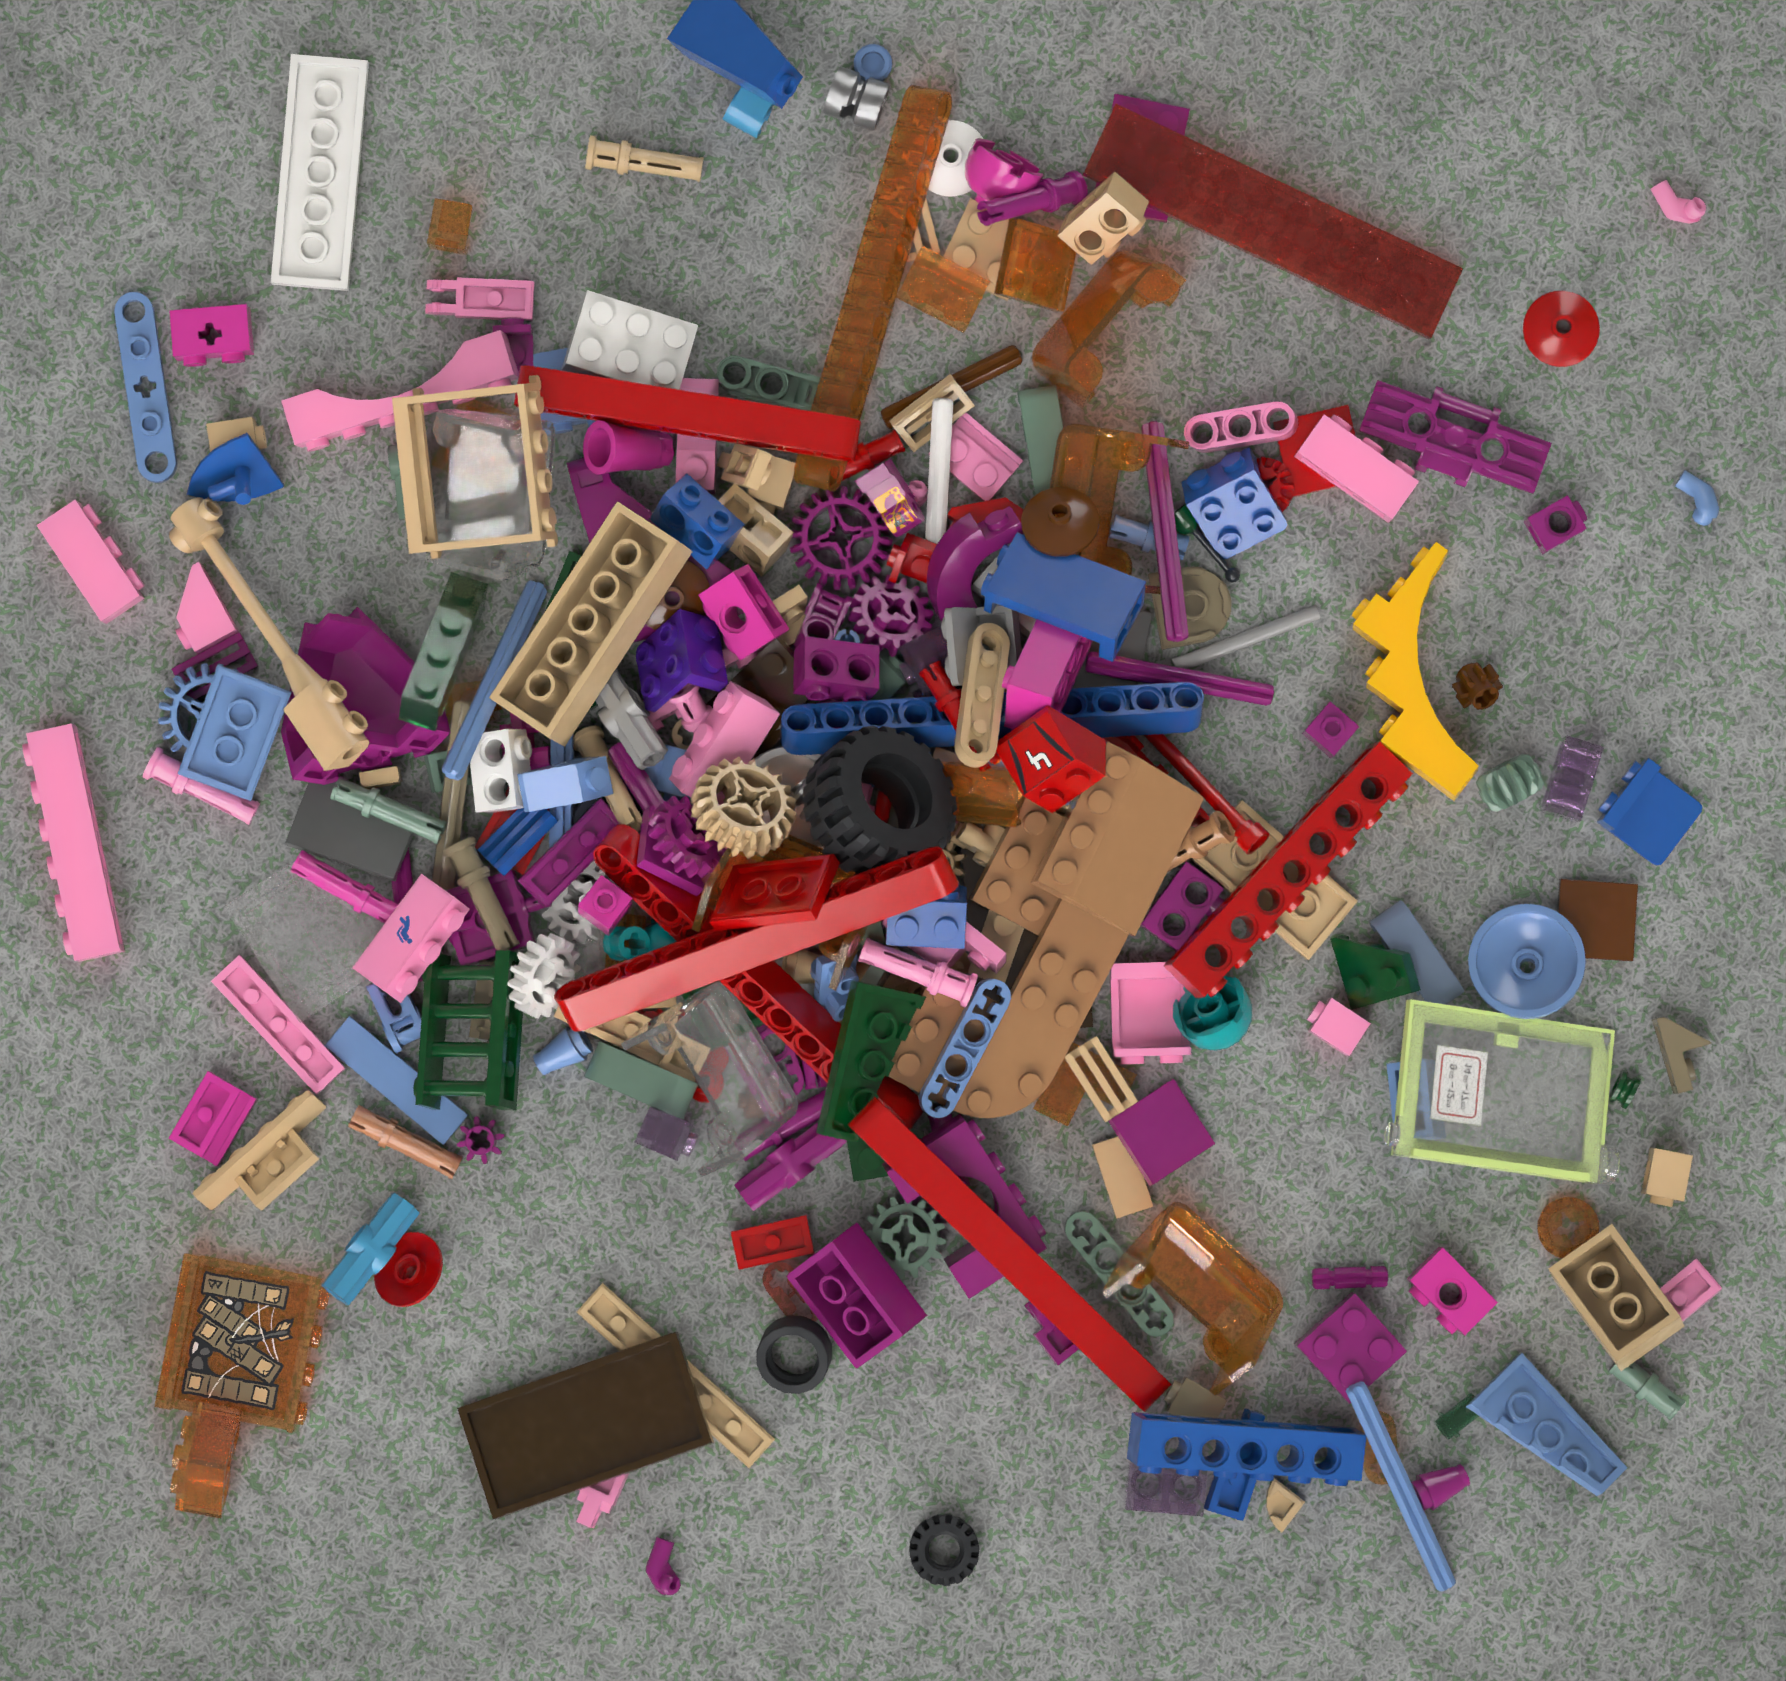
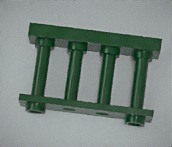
M496 950L495 962L492 965H450L451 956L440 953L438 958L426 968L422 974L424 990L418 1074L413 1085L416 1097L415 1105L432 1110H440L441 1096H484L485 1106L499 1110H517L523 1012L514 1007L515 1001L509 999V995L514 988L507 986V983L514 978V973L510 970L511 966L518 965L520 962L517 957L518 953L510 950ZM449 980H492V1000L490 1003H448ZM490 1019V1038L487 1042H445L446 1020ZM444 1057H486L488 1059L487 1077L484 1081L442 1080Z

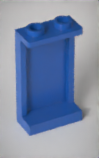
M1017 532L1010 546L1003 545L997 559L998 568L994 575L988 573L981 588V595L985 596L984 611L992 614L996 605L999 604L1100 643L1099 657L1113 662L1144 604L1146 581L1076 554L1064 557L1043 554L1034 549L1027 542L1023 534Z

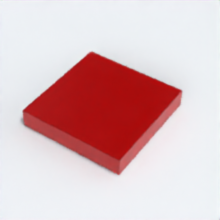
M1348 405L1297 416L1298 427L1296 432L1290 438L1277 441L1281 461L1289 469L1294 480L1293 497L1336 487L1294 456L1324 414L1329 418L1336 415L1346 421L1352 427L1350 433L1356 436ZM1289 419L1273 422L1274 430L1280 431L1288 425Z

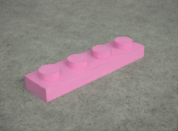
M238 955L211 980L219 991L316 1095L346 1069L241 955Z

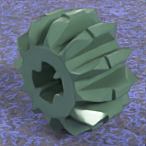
M1521 754L1484 772L1478 777L1476 785L1482 801L1486 803L1491 811L1498 812L1537 793V791L1542 789L1544 781L1537 763H1534L1531 756Z

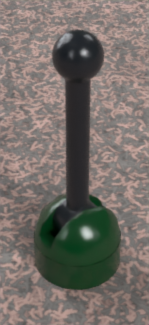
M1186 503L1174 512L1176 531L1180 534H1193L1224 570L1226 580L1231 583L1238 581L1240 578L1239 570L1230 567L1224 558L1213 549L1210 542L1198 529L1199 525L1186 506Z

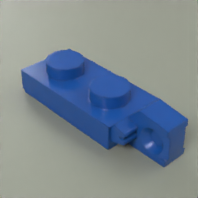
M1244 1409L1241 1420L1264 1421L1265 1415ZM1252 1442L1242 1446L1240 1459H1245L1251 1455L1253 1451ZM1237 1473L1234 1479L1214 1476L1204 1509L1243 1521L1256 1480L1250 1478L1251 1474Z

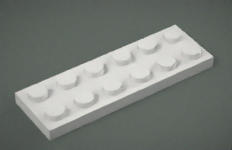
M291 54L271 272L272 285L349 291L369 69L368 60Z

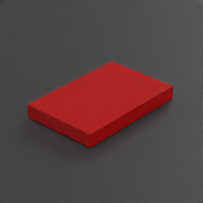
M834 854L733 865L709 922L715 931L816 921L840 863Z

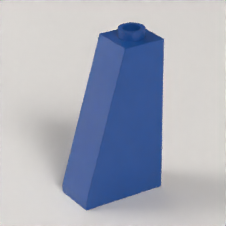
M693 0L667 38L684 56L781 109L789 97L795 93L798 84L803 78L800 72L736 0Z

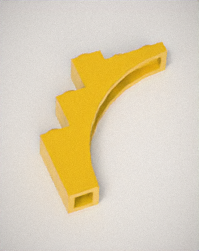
M1435 542L1430 550L1424 546L1410 564L1415 569L1407 580L1400 577L1387 594L1392 598L1390 602L1377 593L1371 601L1366 598L1361 601L1352 614V617L1356 619L1353 623V630L1387 655L1385 659L1378 656L1365 673L1370 678L1367 681L1366 688L1401 713L1398 718L1392 714L1379 731L1384 736L1381 739V743L1403 764L1455 801L1476 774L1479 765L1455 744L1438 721L1425 693L1418 665L1417 631L1421 609L1431 582L1448 554L1447 549Z

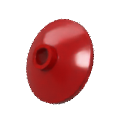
M1553 291L1542 295L1529 307L1524 318L1523 336L1528 349L1537 359L1551 366L1568 367L1578 364L1591 354L1599 339L1600 325L1594 308L1585 298L1570 291ZM1560 320L1566 321L1570 326L1569 332L1566 334L1558 332L1556 323Z
M420 1232L405 1233L395 1245L397 1249L393 1256L374 1275V1283L378 1294L384 1301L393 1306L409 1307L421 1302L433 1291L440 1279L443 1267L441 1250L431 1237Z

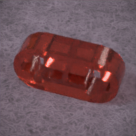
M783 1261L774 1262L764 1271L762 1277L763 1285L786 1316L793 1315L797 1308L790 1298L796 1294L803 1303H806L788 1279L787 1283L793 1290L788 1295L781 1286L773 1288L769 1282L773 1279L770 1273L772 1270L777 1269L779 1272L787 1270L790 1273L794 1268ZM810 1310V1312H811V1314H812V1316H813V1317L811 1318V1320L817 1321L818 1318H817L816 1315L813 1313V1311Z

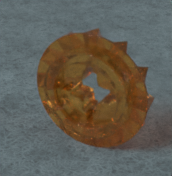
M1574 1197L1557 1198L1545 1206L1537 1221L1538 1239L1549 1253L1556 1257L1564 1258L1599 1233L1598 1217L1592 1207L1583 1200ZM1561 1212H1564L1565 1217H1568L1570 1222H1584L1583 1225L1578 1226L1579 1228L1573 1231L1575 1244H1572L1566 1234L1559 1235L1557 1233L1553 1235L1552 1233L1562 1226L1561 1219L1563 1217Z

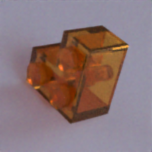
M196 1401L192 1416L185 1415L180 1436L181 1439H184L183 1445L176 1444L172 1458V1467L178 1468V1470H174L170 1486V1493L176 1494L175 1510L216 1518L222 1517L230 1488L231 1464L240 1436L241 1409Z

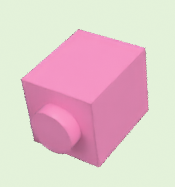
M1329 998L1326 1004L1319 1000L1307 1018L1312 1023L1308 1031L1345 1056H1350L1371 1024L1333 998Z

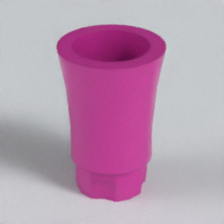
M598 420L589 426L583 442L584 460L588 469L596 475L617 471H650L669 466L673 460V439L667 432L621 426Z

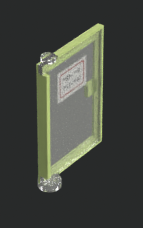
M1412 999L1406 1000L1394 1123L1389 1122L1386 1126L1384 1133L1385 1144L1392 1146L1391 1155L1610 1186L1615 1182L1620 1167V1156L1617 1148L1604 1146L1615 1030L1537 1018L1518 1019L1503 1013Z

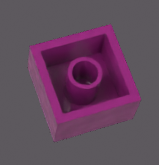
M1353 1292L1349 1293L1294 1343L1349 1404L1351 1402L1346 1393V1389L1349 1386L1363 1381L1369 1387L1407 1352Z

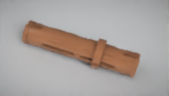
M361 1105L357 1107L348 1125L349 1128L378 1141V1146L384 1149L388 1146L439 1171L450 1179L453 1178L463 1159L462 1156L406 1130V1128L398 1125L399 1121L393 1118L388 1120Z

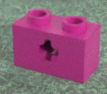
M247 304L169 310L173 357L177 361H183L185 367L207 365L206 359L221 357L222 363L225 364L245 362V355H254L251 310ZM210 328H214L218 334H222V337L215 338L214 345H210L206 339H203V336L209 335Z

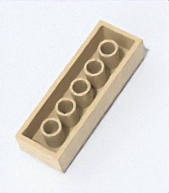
M617 502L489 698L546 737L565 747L693 551Z

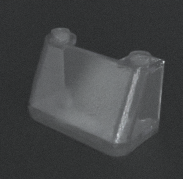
M449 408L437 411L433 423V434L440 446L450 447L445 519L436 522L438 543L532 533L520 416ZM541 419L542 430H545L548 437V450L545 453L546 469H549L552 475L555 427L551 421ZM547 540L442 550L441 558L431 559V553L426 552L425 561L505 581L538 568L545 556Z

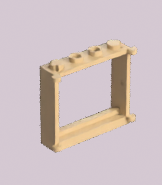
M538 375L529 376L530 383L425 395L422 388L412 389L413 396L392 398L409 554L430 552L431 559L441 558L442 550L547 540V547L557 546L558 536L555 531L557 519L554 509L550 507L549 492L552 490V475L550 470L546 469L545 453L548 450V437L545 430H542L540 415L544 410V400L540 395L541 380ZM517 393L532 533L438 543L423 403Z

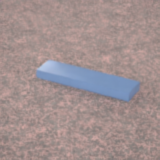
M351 1016L346 1019L326 1043L325 1047L442 1145L449 1140L469 1116L447 1096H441L440 1110H432L415 1105L416 1097L413 1085L418 1072Z

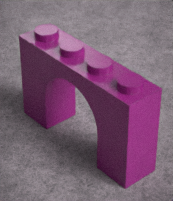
M958 1114L920 1139L957 1176L975 1178L987 1185L993 1196V1211L1037 1254L1047 1249L1041 1237L1047 1234L1035 1214L1028 1218L1022 1210L1021 1206L1026 1203L1025 1198L1015 1183L1007 1186L1000 1174L1005 1172L1006 1169L994 1151L987 1155L982 1148L980 1142L986 1138L973 1119L966 1123L961 1114ZM886 1162L882 1164L907 1204L920 1196ZM970 1243L944 1258L948 1268L969 1299L1004 1277Z

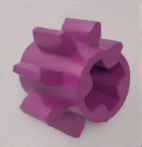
M479 1116L474 1117L475 1127L471 1129L466 1126L460 1127L461 1131L466 1134L465 1141L457 1143V1147L466 1146L470 1152L466 1157L467 1161L472 1160L475 1155H481L483 1164H488V1153L492 1151L495 1154H502L501 1149L496 1147L497 1140L503 1139L506 1136L502 1133L495 1134L492 1130L496 1120L493 1119L487 1126H482ZM486 1130L489 1133L487 1140L491 1143L490 1147H481L476 1150L473 1147L476 1141L471 1138L474 1132L480 1134Z

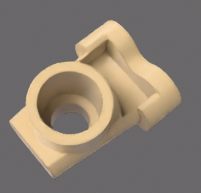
M966 820L963 824L960 822L956 823L954 831L951 832L950 841L963 849L966 848L975 853L972 859L979 865L986 867L1005 829L987 822L982 831L981 828Z

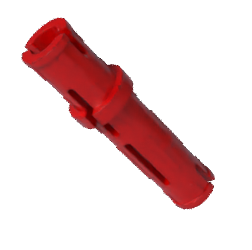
M936 661L929 666L937 680L931 670H927V668H924L919 675L937 700L935 706L938 711H944L956 730L962 689H956L951 684V680L948 678L941 661ZM969 746L973 752L977 753L974 747ZM996 752L989 761L991 764L996 765L1001 761V758ZM988 762L984 766L979 767V771L984 772L992 767Z

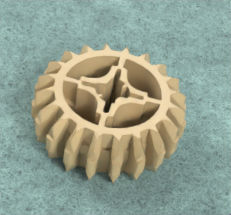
M739 756L733 760L732 764L724 758L719 762L718 766L711 765L705 774L699 777L695 785L696 789L691 796V803L693 804L691 817L698 819L696 830L707 831L705 842L717 841L718 851L727 847L731 849L732 857L738 855L739 851H743L747 859L754 856L755 852L763 857L770 849L775 851L780 847L784 839L788 838L792 830L791 826L796 819V812L794 811L796 799L789 796L791 785L780 784L782 773L773 776L769 773V764L763 768L757 767L755 758L749 761L748 764H744ZM722 791L725 796L724 804L719 805L716 794ZM768 810L771 820L767 824L762 819L764 816L763 811Z

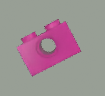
M749 564L733 571L698 595L703 602V609L706 615L715 621L724 635L725 645L732 653L736 654L739 661L790 630ZM737 607L744 611L746 616L745 622L738 617Z
M1440 1246L1407 1278L1413 1285L1408 1292L1423 1307L1430 1302L1440 1312L1435 1319L1451 1335L1458 1330L1465 1336L1498 1303ZM1452 1282L1459 1289V1297L1453 1304L1446 1305L1440 1300L1439 1291L1444 1284Z

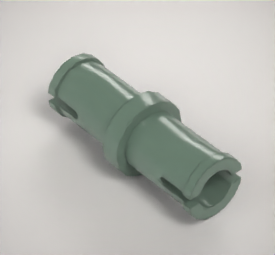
M1635 1362L1622 1371L1614 1363V1366L1608 1371L1635 1391L1634 1396L1640 1401L1645 1399L1669 1420L1677 1414L1681 1408L1680 1406L1685 1403L1684 1399L1679 1398L1658 1381V1375L1654 1372L1649 1374Z

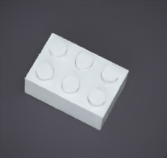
M587 290L582 298L561 371L679 390L698 325Z

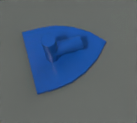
M246 433L215 448L199 463L191 476L187 495L203 499L209 498L213 501H236L240 505H246L253 498L283 488L284 483L249 434Z

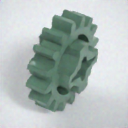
M893 1196L890 1197L891 1207L886 1209L880 1203L876 1205L880 1215L878 1218L868 1215L866 1219L873 1225L872 1230H864V1232L871 1238L872 1243L891 1268L897 1270V1276L901 1280L904 1272L910 1270L912 1276L917 1278L918 1267L923 1266L926 1270L930 1271L932 1267L928 1260L931 1257L941 1259L942 1255L935 1248L936 1245L946 1244V1239L937 1237V1231L945 1228L944 1223L934 1224L932 1219L935 1218L938 1212L934 1209L926 1213L924 1211L925 1200L922 1199L917 1206L911 1205L912 1201L907 1204L905 1200L904 1204H898ZM900 1211L899 1221L890 1229L880 1228L882 1222L889 1215ZM914 1213L925 1220L930 1233L920 1232L913 1224ZM907 1218L909 1233L915 1235L916 1239L915 1242H908L904 1256H901L899 1241L893 1240V1234L901 1231V1226H904V1219ZM878 1242L891 1245L896 1252L895 1262L884 1255ZM918 1246L928 1247L926 1253L921 1258L909 1263V1254Z

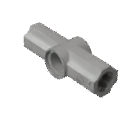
M615 669L595 700L600 708L598 715L609 732L620 739L637 768L644 770L647 767L655 766L663 760L668 749L647 718L650 712L645 709L644 701L633 689L627 686L618 670Z

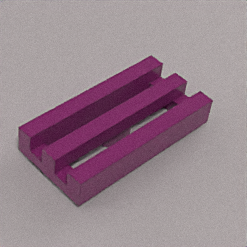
M238 632L172 668L175 676L179 675L187 683L190 679L189 677L186 678L183 673L187 668L194 667L235 644H238L240 649L209 666L210 675L215 673L217 664H223L226 667L242 657H245L247 663L236 668L239 672L246 674L259 666L241 633ZM201 670L196 673L197 677L202 676ZM211 683L194 692L191 689L186 695L198 700L207 695Z

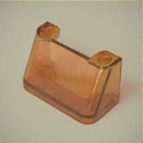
M1127 250L1116 252L1037 343L1032 354L1034 368L1052 385H1056L1059 391L1083 410L1095 396L1093 390L1100 383L1103 374L1101 362L1088 350V347L1128 300H1131L1141 310L1153 303H1161L1170 308L1181 295L1186 279L1168 265Z

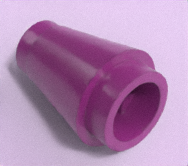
M1458 1464L1416 1475V1480L1411 1483L1423 1510L1430 1508L1434 1511L1465 1487L1469 1486L1470 1480L1464 1467Z

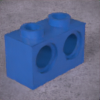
M687 473L664 493L649 518L662 531L692 550L691 556L706 570L731 548L745 525Z

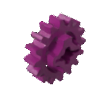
M890 575L886 576L883 583L876 576L872 577L869 585L863 583L850 604L852 610L848 620L856 622L853 631L857 634L863 633L865 637L862 644H870L872 642L879 646V653L883 648H887L890 656L895 657L900 648L905 655H908L913 646L921 647L932 628L929 622L934 615L933 611L925 609L930 600L928 597L919 598L917 596L920 589L919 586L911 589L907 588L906 578H902L899 584L888 581Z
M672 796L667 802L664 801L653 811L654 815L648 820V823L654 828L648 832V836L657 840L653 849L655 851H662L664 854L662 861L664 863L669 861L674 863V871L676 873L685 869L689 878H692L695 874L703 878L723 863L722 858L727 855L728 851L725 848L718 851L717 841L705 842L707 831L696 830L698 819L691 817L693 806L690 804L687 796H684L680 801L675 796Z

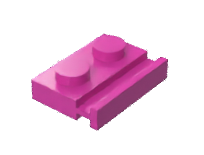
M207 1071L169 1139L206 1159L213 1165L219 1166L258 1099L212 1072Z

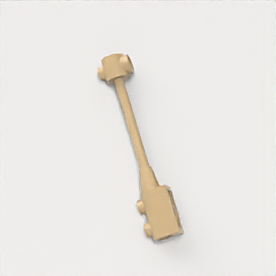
M201 497L193 498L183 503L171 515V521L175 525L169 532L171 542L184 553L206 550L282 662V667L295 696L283 709L324 771L349 767L369 745V740L363 733L368 727L367 720L359 712H349L342 702L347 697V692L339 682L334 680L328 682L327 679H323L298 654L293 652L218 542V539L224 533V529L218 521V518L222 515V509L218 503L212 499H203Z

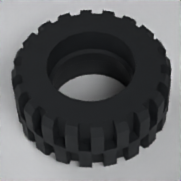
M867 726L862 727L859 731L854 730L822 754L807 773L805 778L807 785L803 787V802L807 803V806L803 810L806 822H810L812 826L810 834L814 841L819 840L824 849L821 850L823 854H834L840 863L839 868L847 873L853 871L857 875L930 847H940L943 849L951 839V832L954 831L956 825V815H953V813L957 811L956 796L951 795V790L954 787L950 776L946 777L943 773L944 765L940 759L935 760L929 753L931 749L923 742L916 743L913 741L914 736L904 731L897 734L895 728L881 726L880 728ZM861 780L874 785L887 796L896 812L898 828L885 823L871 810L865 800Z

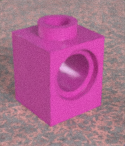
M601 875L578 904V914L609 936L631 908L633 898Z

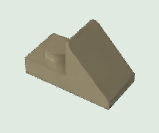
M1665 1017L1652 1019L1673 1094L1693 1090L1691 1081L1696 1080L1694 1066L1690 1058L1684 1059L1683 1052L1712 1043Z

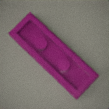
M601 798L598 799L517 880L544 908H547L594 861L593 852L610 830L619 824L611 808Z

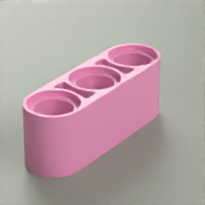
M1269 402L1194 416L1186 423L1184 436L1187 443L1201 453H1210L1290 438L1297 430L1298 418L1288 404ZM1284 411L1289 415L1288 425L1280 431L1271 429L1269 425L1271 416L1275 412ZM1239 418H1247L1251 422L1249 433L1243 437L1233 436L1231 431L1233 422ZM1202 424L1210 425L1213 429L1212 438L1204 444L1196 443L1194 440L1195 429Z

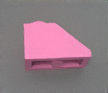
M200 562L192 565L176 617L181 627L175 631L186 650L193 648L194 652L199 654L233 636L239 630L204 566Z

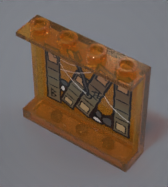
M190 1252L184 1253L154 1407L168 1410L178 1409L284 1429L289 1433L295 1432L297 1425H304L308 1410V1403L302 1402L304 1387L312 1386L315 1373V1364H311L309 1361L312 1348H319L323 1326L316 1325L319 1310L326 1311L330 1294L321 1286L325 1278Z

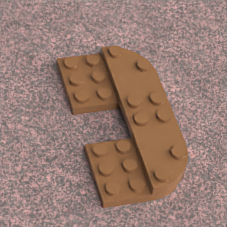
M1022 796L969 897L970 900L1039 936L1010 990L1011 1000L953 1109V1111L976 1118H996L1020 1111L1034 1102L1047 1089L1129 935L1031 883L1063 816L1056 812L1051 813ZM924 985L919 995L926 996V999L921 1009L917 1008L909 1024L912 1028L906 1041H901L892 1060L895 1064L888 1076L919 1093L964 1009L963 1006H960V1001L940 993H937L935 996L929 994V991L926 990L927 987ZM983 994L987 998L983 1010L975 1005L972 1012L981 1014L991 1021L994 1014L987 1013L986 1011L992 1002H999ZM976 1019L968 1021L963 1029L965 1038L971 1042L981 1039L984 1034L983 1024ZM960 1054L949 1056L945 1063V1069L950 1076H959L966 1067V1061ZM938 1075L936 1081L943 1083L937 1094L931 1092L928 1098L945 1106L947 1100L942 1097L944 1090L948 1086L954 1091L957 1084L949 1082Z

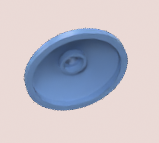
M1536 904L1513 905L1490 916L1477 930L1470 945L1468 956L1470 977L1479 996L1497 1012L1518 1019L1544 1017L1564 1007L1578 991L1584 977L1586 964L1584 946L1575 927L1560 913ZM1526 961L1532 962L1535 965L1534 971L1524 973L1520 969L1522 963Z

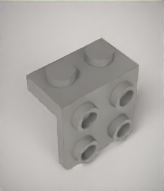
M996 605L992 614L984 611V607H952L945 609L944 618L941 623L942 634L947 640L948 649L945 670L953 686H962L968 639L976 628L984 623H993L1005 630L1010 640L1007 668L1009 665L1015 667L1022 652L1017 611L1001 605ZM982 643L984 649L990 650L986 644Z

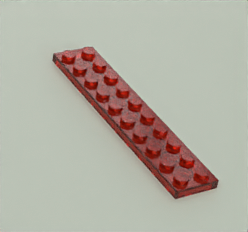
M1118 104L1114 105L1082 174L1101 184L1111 174L1116 172L1149 201L1148 207L1426 339L1432 338L1463 268Z

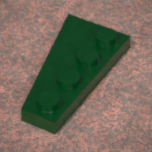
M851 980L816 1133L854 1142L858 1141L859 1136L848 1126V1123L874 1097L878 1099L877 1091L884 1076H889L895 1064L892 1062L901 1041H906L912 1028L909 1024L916 1009H921L926 996Z

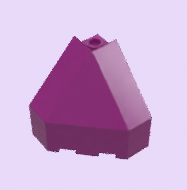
M358 607L348 617L341 614L328 613L318 624L304 623L298 655L323 679H327L328 682L330 680L337 681L345 688L347 697L342 702L349 712H359L367 720L368 727L363 733L369 740V745L349 767L324 771L285 713L281 735L293 780L322 785L330 784L338 780V774L357 768H360L361 772L384 768L392 765L391 758L413 752L414 758L430 754L450 734L438 684ZM292 691L291 696H290V698H289L288 704H289V703L291 702V700L295 697L294 694H293V691Z

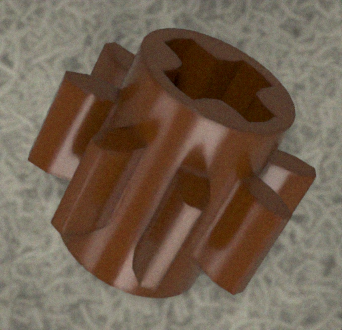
M1476 662L1469 663L1458 671L1456 682L1452 684V688L1457 693L1456 698L1464 709L1472 704L1477 710L1489 708L1497 701L1499 697L1498 690L1502 689L1503 685L1498 680L1499 675L1491 664L1482 668Z

